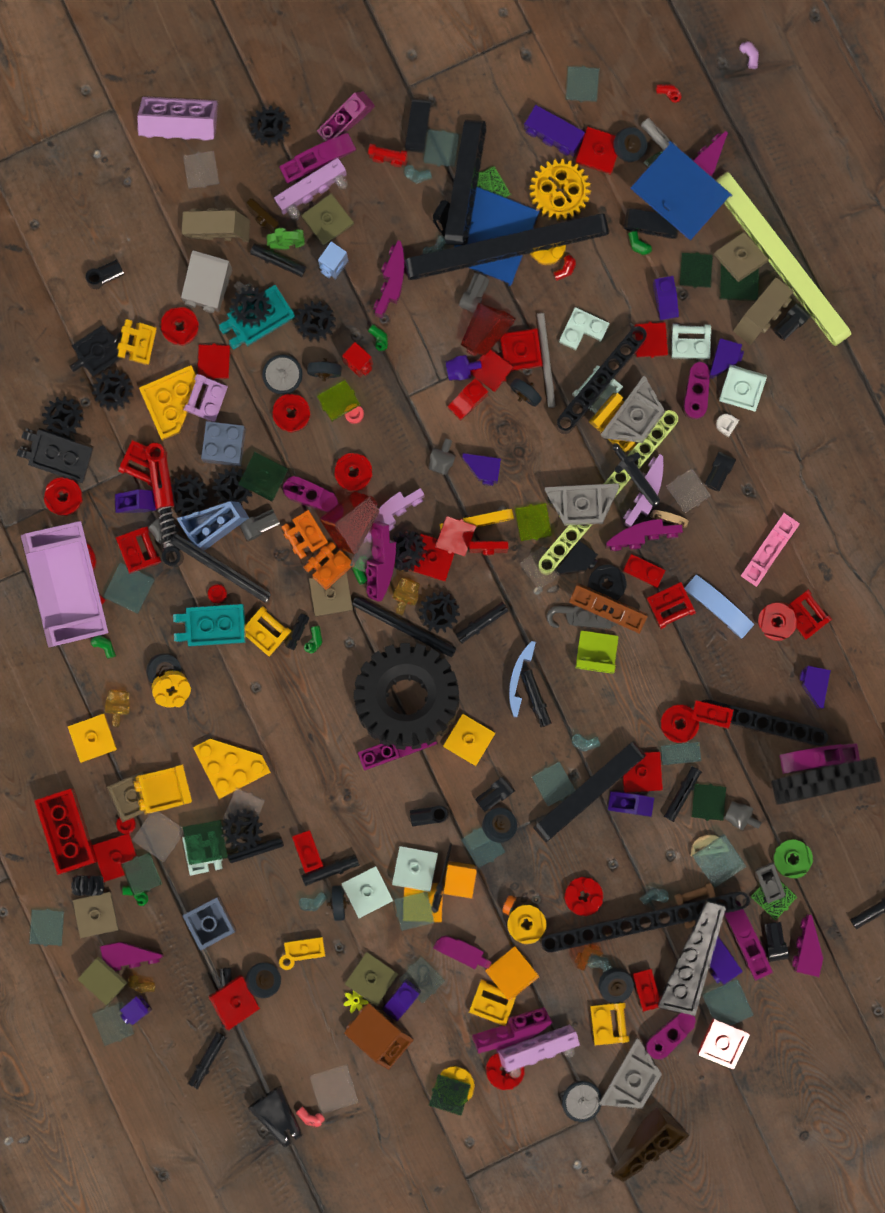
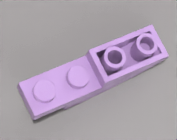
M661 454L657 458H652L648 465L650 467L648 473L645 474L643 472L644 477L657 495L663 477V456ZM641 493L634 500V503H636L634 509L631 510L629 508L623 517L626 520L624 525L627 527L633 525L640 513L647 517L653 507Z
M421 488L405 498L399 492L386 501L366 525L361 536L363 543L366 541L368 543L372 542V522L380 521L388 524L390 531L394 528L393 525L396 524L394 515L399 517L407 512V507L411 505L415 507L422 503V498L425 495Z

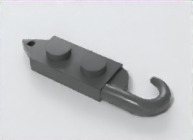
M558 605L550 608L547 613V621L554 628H559V625L555 624L552 620L555 613H565L567 622L572 626L611 629V627L617 625L610 620L576 606Z

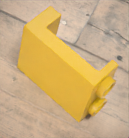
M612 393L589 420V423L602 433L623 405V397L618 393ZM608 439L612 444H619L624 452H630L637 444L631 441Z
M183 765L135 777V791L139 792L141 798L138 800L139 808L141 811H144V814L192 803Z

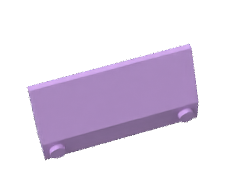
M81 521L21 535L48 648L108 633Z

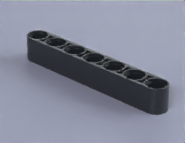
M466 119L464 121L445 231V243L447 245L462 246L468 243L487 129L485 120Z
M636 326L630 330L557 419L556 427L560 433L568 434L575 428L642 347L647 336L644 328ZM634 333H639L642 335L643 339L637 341L633 338L632 335ZM627 347L631 353L623 355L620 349ZM616 362L619 368L612 370L608 364ZM603 376L607 382L599 384L596 378ZM592 391L595 396L592 399H588L584 393ZM579 405L583 411L579 414L574 413L572 407ZM567 420L571 425L568 428H563L560 422Z
M705 699L701 701L733 709L730 724L812 746H822L828 741L827 732L821 728ZM740 713H745L748 716V721L745 724L741 723L738 719ZM759 718L766 720L767 725L765 728L758 726L757 721ZM778 723H783L785 725V731L783 733H779L776 730V725ZM797 727L802 728L804 731L802 738H798L795 735ZM816 732L821 733L823 736V740L820 743L814 740Z
M632 741L536 824L533 829L545 843L548 842L637 765L646 754Z

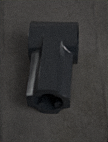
M116 259L97 269L88 270L86 281L90 288L99 289L104 284L123 276L124 273ZM94 275L100 277L99 281L95 283L91 282L90 278Z
M796 303L786 314L787 316L773 329L775 334L783 341L812 316L799 303Z
M719 451L712 464L713 468L707 477L705 486L719 492L727 475L730 474L736 458Z
M502 776L475 800L482 810L486 812L500 800L503 801L515 792V789L505 776Z
M444 806L410 810L412 827L443 823L449 817L448 809ZM439 808L445 812V816L441 820L435 817V811Z
M781 922L764 924L768 961L789 959Z

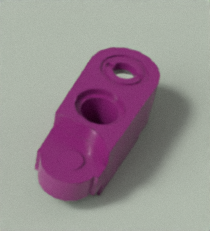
M703 362L695 363L690 368L683 413L691 419H700L707 411L710 370H708V366ZM696 385L700 386L702 388V393H694L692 387ZM694 404L698 405V406H699V409H698V410H694V409L692 408V405H694Z
M296 476L289 477L283 484V493L291 501L327 513L334 511L338 507V500L335 494ZM297 486L298 491L291 492V488ZM315 491L317 493L316 499H307L308 492Z
M441 936L433 946V949L473 969H476L477 965L489 969L492 963L482 957L483 951L458 938Z
M679 1013L649 1037L646 1043L648 1054L657 1060L667 1057L695 1027V1017L685 1013ZM670 1029H676V1038L669 1039L667 1032ZM656 1044L662 1045V1049L660 1051L655 1050Z

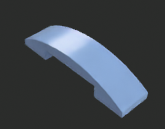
M695 575L684 588L688 594L702 603L741 639L754 626L753 622L734 604L698 575Z
M534 641L528 644L519 656L510 680V708L513 717L516 718L518 717L522 698L515 697L523 660L528 662L532 660L536 643Z

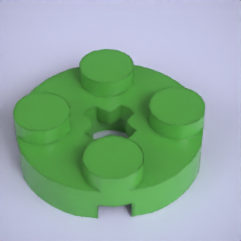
M285 228L275 229V233L268 234L266 237L267 246L270 245L272 249L285 250L289 249L291 245L299 248L305 244L303 230L286 231Z
M786 840L775 849L773 862L776 870L782 876L800 878L812 866L813 855L810 848L803 842ZM792 853L794 856H798V860L795 861L796 864L792 865V862H788V858H790Z

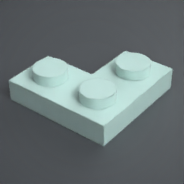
M575 307L559 343L576 350L583 334L602 341L609 323Z

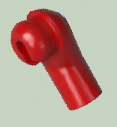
M656 85V94H666L673 103H678L681 100V93L674 85Z
M566 256L563 268L553 272L556 281L573 274L576 266V260L573 256Z

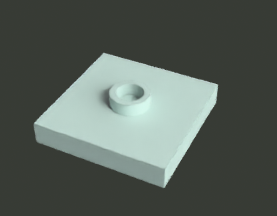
M730 365L719 401L756 412L767 375Z
M400 846L392 885L431 892L438 853Z
M376 866L342 883L358 918L393 901Z

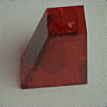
M478 303L460 345L467 349L466 352L471 355L477 356V353L486 355L514 324L516 317L504 310Z

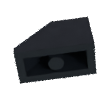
M579 541L556 571V574L565 575L586 572L588 568L592 570L598 562L595 559L598 554Z

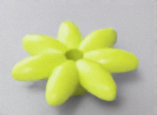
M353 991V995L345 993L349 1000L343 1005H351L350 1012L353 1013L356 1007L360 1011L362 1005H366L369 1002Z

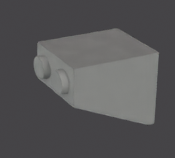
M193 250L181 296L185 305L192 308L196 306L203 307V310L209 313L219 312L232 273L230 262Z

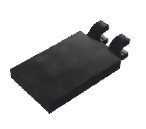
M29 428L23 431L22 438L33 441L31 449L21 446L16 456L29 459L28 465L80 483L84 482L94 446L41 428L38 429V432Z

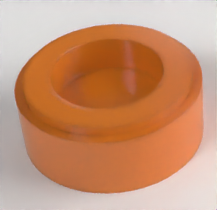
M508 896L502 909L503 913L510 915L517 897Z

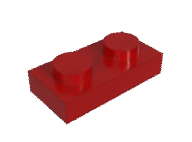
M632 554L623 570L624 573L655 588H658L666 571Z
M695 700L691 720L729 729L734 710Z
M311 830L292 836L304 872L307 873L323 867Z
M652 969L632 973L642 1011L658 1008L657 1004L660 998Z

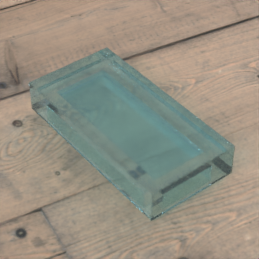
M699 742L660 746L662 765L701 761Z

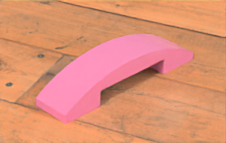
M784 513L762 543L741 577L757 587L800 523Z

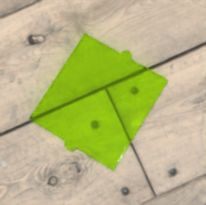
M346 380L317 396L323 406L322 410L326 411L331 421L360 406L355 396V391L351 390Z
M546 503L538 505L529 504L526 507L515 508L521 541L533 539L537 541L539 538L552 536Z

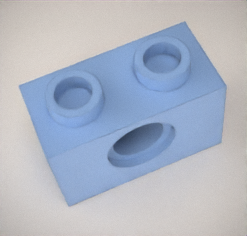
M330 242L318 259L320 272L328 278L332 276L336 279L348 262L347 252L333 242Z

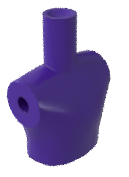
M467 355L458 356L446 361L449 381L471 379V370L482 368L481 361L469 363Z

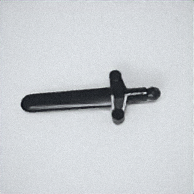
M613 444L612 448L621 460L617 467H615V472L620 473L625 469L652 506L658 505L660 503L658 495L634 463L640 458V454L635 453L627 456L619 444Z
M452 843L448 847L440 883L436 887L437 891L431 907L433 913L438 912L442 891L444 890L443 882Z

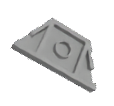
M645 376L642 377L601 433V437L643 443L664 415L665 410Z
M619 483L545 487V492L564 526L603 524L618 492Z
M635 1039L600 1100V1105L643 1108L662 1074L639 1039Z

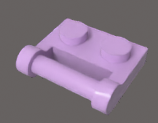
M196 374L194 379L196 380L188 404H185L183 410L208 421L215 422L228 387ZM205 384L207 386L205 388L199 408L196 409V401L198 399L202 385Z

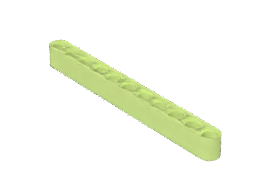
M728 172L717 178L716 181L733 195L732 197L729 196L724 202L726 207L756 246L768 258L769 263L786 285L794 291L793 294L806 311L812 315V319L834 346H837L851 336L850 329Z
M672 410L665 411L643 443L638 442L627 455L640 454V458L636 460L639 469L678 422L676 412ZM671 416L674 420V423L670 425L666 424L664 422V417ZM658 430L662 437L655 439L652 436V432ZM647 445L649 452L646 454L642 453L639 449L640 446ZM625 469L620 473L614 471L604 484L619 483L617 496L631 480V477ZM623 474L625 481L622 483L617 482L615 475ZM588 524L587 526L568 525L538 563L539 571L544 575L551 574L593 524ZM572 531L577 537L574 541H570L567 539L566 533ZM556 546L563 547L564 554L556 555L554 548ZM543 561H550L552 568L550 570L543 569L541 565Z

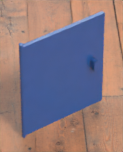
M671 141L668 147L630 188L690 241L728 197L733 196Z
M477 187L467 244L531 230L534 228L540 210L537 211ZM523 255L468 268L509 283V286H511Z

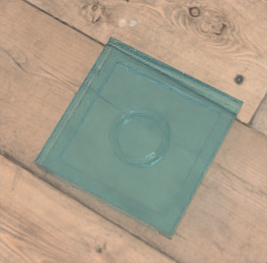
M120 563L103 597L139 614L155 579L138 571L129 574L126 565Z
M725 834L692 855L714 888L747 867Z
M738 979L702 994L712 1019L715 1018L734 1025L754 1016Z

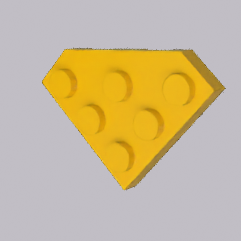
M192 365L139 387L161 440L179 434L188 413L183 409L185 404H188L196 382L194 380L196 374Z
M208 739L193 747L219 799L271 773L264 757L260 754L213 739Z

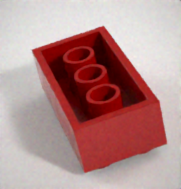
M71 788L34 800L57 875L97 863L75 789Z

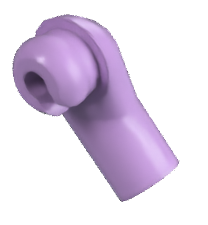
M746 41L742 43L740 51L747 53L749 56L748 68H758V50L751 42Z

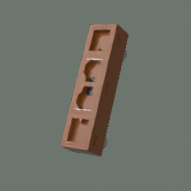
M579 583L576 584L569 599V603L639 634L648 617L645 612Z

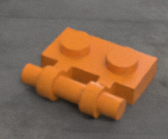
M309 510L292 519L296 525L294 528L291 529L288 523L281 527L284 531V537L290 541L293 546V552L299 556L300 560L307 556L304 551L305 548L309 547L313 553L328 544ZM298 532H300L305 540L302 543H299L295 536Z
M330 542L327 546L324 545L315 557H311L303 567L308 573L313 568L316 570L312 575L313 579L325 590L332 586L354 565L341 550L335 555L332 553L336 548L333 542ZM325 557L329 560L323 566L319 564Z

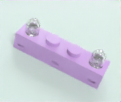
M336 158L274 197L275 203L283 215L288 213L291 219H298L300 211L297 206L301 203L306 204L310 202L317 193H324L331 184L336 183L339 189L347 188L346 169L340 160Z
M567 1025L499 1050L498 1053L504 1069L513 1078H518L521 1075L520 1067L536 1064L539 1060L552 1058L561 1052L567 1058L573 1057L575 1055L574 1047L579 1046L576 1031L571 1025Z

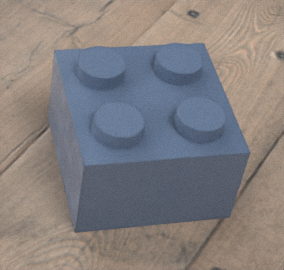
M206 421L202 461L205 463L241 467L246 433L245 427L242 425Z
M220 897L183 915L200 950L237 932Z

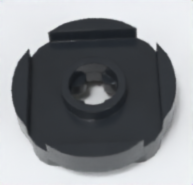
M613 565L597 567L591 573L588 580V588L615 600L623 596L627 586L624 573ZM604 579H608L609 582L613 583L610 589L602 587Z

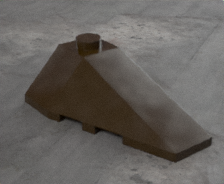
M656 1107L642 1121L612 1170L611 1175L623 1182L642 1171L646 1163L652 1160L656 1162L660 1159L659 1155L669 1150L671 1152L689 1137V1134L667 1112Z

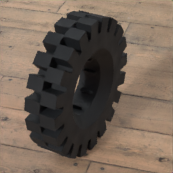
M400 643L398 648H395L393 644L384 647L385 652L383 653L379 651L371 656V661L369 663L366 661L363 664L361 674L357 675L355 681L354 702L363 728H366L368 734L374 739H380L381 744L388 747L392 744L395 745L396 749L405 750L406 746H411L412 750L422 748L421 744L427 743V745L436 742V737L439 735L442 737L448 731V726L453 724L456 718V711L459 709V686L455 672L451 670V665L445 658L442 660L440 653L433 649L428 651L425 645L417 643L415 647H410V643ZM401 680L417 681L428 693V697H425L426 704L414 714H398L386 702V697H389V689Z
M876 757L775 779L771 781L776 805L881 782Z

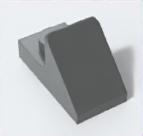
M773 862L755 869V877L761 886L768 904L786 896Z

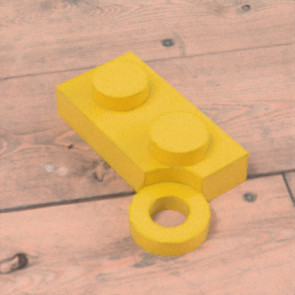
M323 937L285 942L286 954L280 958L279 965L282 969L289 970L294 966L295 961L325 957ZM288 958L291 961L289 966L283 964L284 959Z

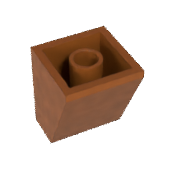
M370 1003L361 1008L357 1018L348 1024L347 1030L344 1032L374 1062L388 1070L414 1040Z

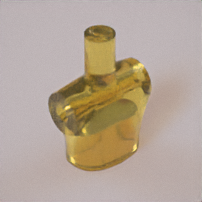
M401 578L392 596L393 599L399 601L396 610L397 614L403 615L407 604L416 605L419 596V583Z
M109 690L105 703V713L113 714L112 726L119 727L120 715L129 714V692Z

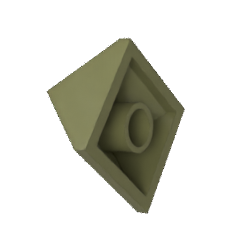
M99 956L78 978L106 1006L114 1000L127 984Z

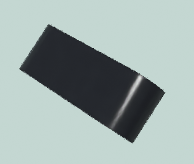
M412 98L405 151L424 153L432 100Z
M633 208L627 209L623 226L625 230L670 239L677 238L678 230L659 213Z

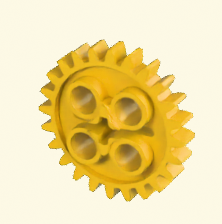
M554 159L553 165L547 161V168L541 165V173L535 171L534 175L537 178H531V182L534 185L529 187L530 190H533L530 193V197H535L532 200V204L538 203L536 210L543 209L542 216L549 213V219L553 215L556 216V221L559 220L560 216L563 217L564 221H566L567 215L574 218L573 212L580 214L579 207L585 209L586 205L583 202H589V198L585 196L591 193L590 190L586 189L590 187V183L585 182L588 179V175L582 176L584 169L578 171V164L572 167L571 160L567 165L564 164V159L561 160L560 164ZM562 173L566 176V179L558 180L556 175ZM549 177H551L554 180L555 184L551 180H549ZM544 185H548L552 188V190L550 192H544L542 190V187ZM557 187L559 189L564 188L563 193L561 191L557 192ZM574 187L578 190V193L572 195L568 190ZM566 197H567L568 199H570L572 202L569 203V202L566 200ZM560 199L564 202V205L558 207L554 204V201Z

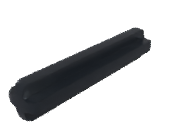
M278 837L259 843L256 847L250 846V850L247 851L243 849L242 851L237 850L228 853V860L230 863L241 861L284 846L282 838Z

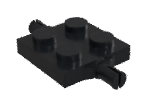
M102 325L73 344L72 347L77 353L79 360L69 365L72 371L75 372L83 366L94 378L123 359L117 357L119 351L117 346L118 342L121 341L122 333L119 332L113 336Z

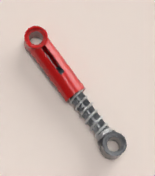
M151 443L147 446L145 454L149 463L155 508L161 515L159 517L161 519L160 525L163 528L161 532H163L164 536L162 538L165 541L163 543L162 560L166 565L178 567L183 563L184 555L180 549L170 543L176 533L174 531L176 525L173 524V511H171V508L174 507V500L167 462L168 452L161 444ZM155 449H160V456L157 458H153V451ZM172 552L177 554V559L174 562L169 561V554Z

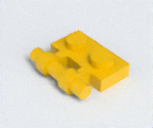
M125 319L124 326L121 328V342L117 346L119 350L117 357L125 358L127 351L130 352L129 360L149 365L157 328L137 323L136 329L131 328L133 321ZM130 335L134 336L132 346L128 345Z

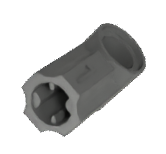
M475 273L467 291L464 292L459 307L477 314L490 279Z
M273 509L255 518H248L239 526L246 541H251L280 523Z

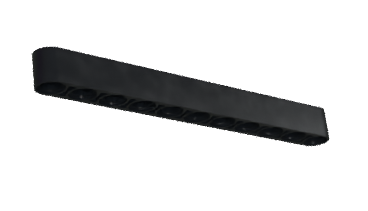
M596 214L410 257L404 260L408 280H416L606 236L610 231L606 215Z
M737 891L548 934L542 939L541 946L544 951L552 953L697 920L699 916L697 906L705 903L706 900L717 902L719 899H724L727 903L724 913L745 909L750 901L745 892ZM738 895H744L746 898V902L742 906H738L735 903V898ZM681 908H686L689 911V915L685 919L678 916V910ZM662 912H666L670 916L669 921L666 923L659 921L658 917ZM644 916L649 917L651 920L648 927H642L639 923L640 919ZM623 921L631 923L632 928L630 931L625 932L621 929L620 925ZM605 925H609L613 929L612 934L609 936H605L602 933L601 929ZM587 929L594 933V937L591 940L583 938V932ZM566 934L574 936L575 941L573 944H566L564 942ZM548 938H552L556 942V946L552 949L545 946V940Z

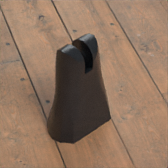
M281 1086L276 1087L267 1093L265 1098L261 1097L248 1107L250 1112L270 1131L283 1147L291 1144L288 1135L284 1131L289 1130V1133L295 1140L303 1136Z

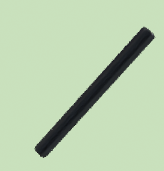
M178 534L172 537L170 543L261 601L267 602L271 593Z
M355 597L352 603L354 607L449 657L454 656L456 652L455 647L362 598Z

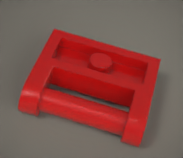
M370 143L368 155L372 161L376 163L389 162L395 167L407 166L408 151L390 150Z
M132 440L118 472L122 474L127 473L147 482L152 487L150 475L128 466L129 462L132 461L149 469L148 458L145 454L147 446ZM154 450L152 456L157 458L161 453Z
M148 527L116 537V542L129 574L162 562L156 554L148 534L150 533ZM136 537H142L150 557L149 560L145 561Z
M682 582L646 598L660 629L666 628V625L687 615L692 616L696 614ZM684 602L686 608L662 618L660 613Z
M809 589L789 604L796 610L798 618L796 629L804 640H807L832 620L811 596L812 593ZM803 600H806L821 619L819 623L814 620L801 603Z

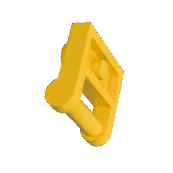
M264 606L245 625L246 637L269 657L292 632L288 627L285 628L273 618ZM261 617L281 634L278 638L258 622Z
M481 979L469 1013L506 1026L516 997L511 1001L508 1000L507 1005L481 996L484 990L507 999L498 987L490 985Z
M625 1002L590 1006L594 1045L629 1042L624 1015ZM610 1010H616L619 1036L613 1037Z

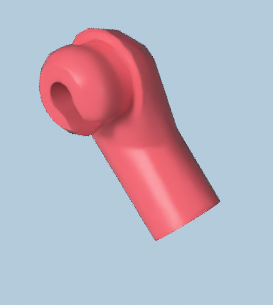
M303 1106L296 1112L300 1119L308 1126L319 1127L325 1120L321 1113H317L315 1116L310 1115Z

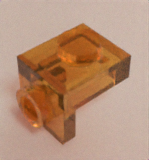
M590 944L589 947L584 945L582 953L578 951L574 961L577 963L576 968L584 971L591 953L602 957L601 948Z

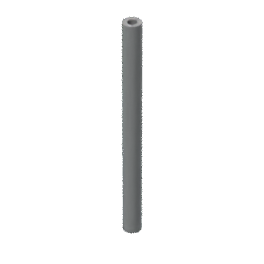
M544 313L537 314L547 402L548 408H553L556 405Z

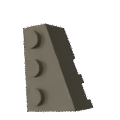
M209 208L207 211L190 209V212H183L182 235L189 239L213 240V238H225V241H231V237L242 239L243 242H249L250 219L237 212L234 208H225V211H219L215 208Z
M776 277L743 316L733 332L751 345L761 332L765 334L771 326L769 322L771 320L775 321L782 313L780 311L781 307L786 308L792 301L790 296L794 291Z

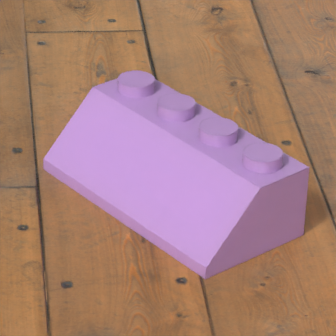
M142 97L138 112V136L148 138L156 136L167 139L172 137L201 140L214 139L218 102L211 100Z

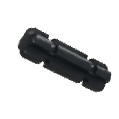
M301 613L299 615L298 623H295L290 639L285 644L291 650H295L296 642L300 640L305 624L307 625L309 617Z

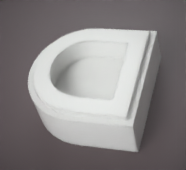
M723 414L717 419L716 427L719 432L729 437L739 420L730 414Z

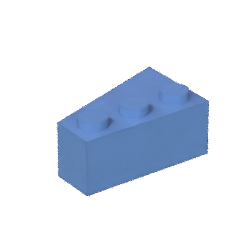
M230 501L176 519L191 543L202 550H206L249 517L240 502Z

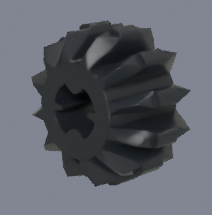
M74 876L71 882L72 894L83 896L102 895L105 884L104 878L102 876Z

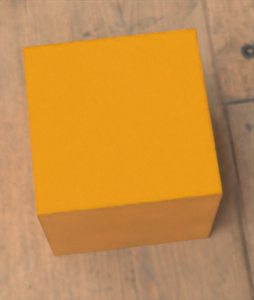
M448 861L443 894L472 898L477 865Z

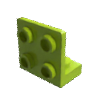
M581 631L575 669L614 674L619 637Z

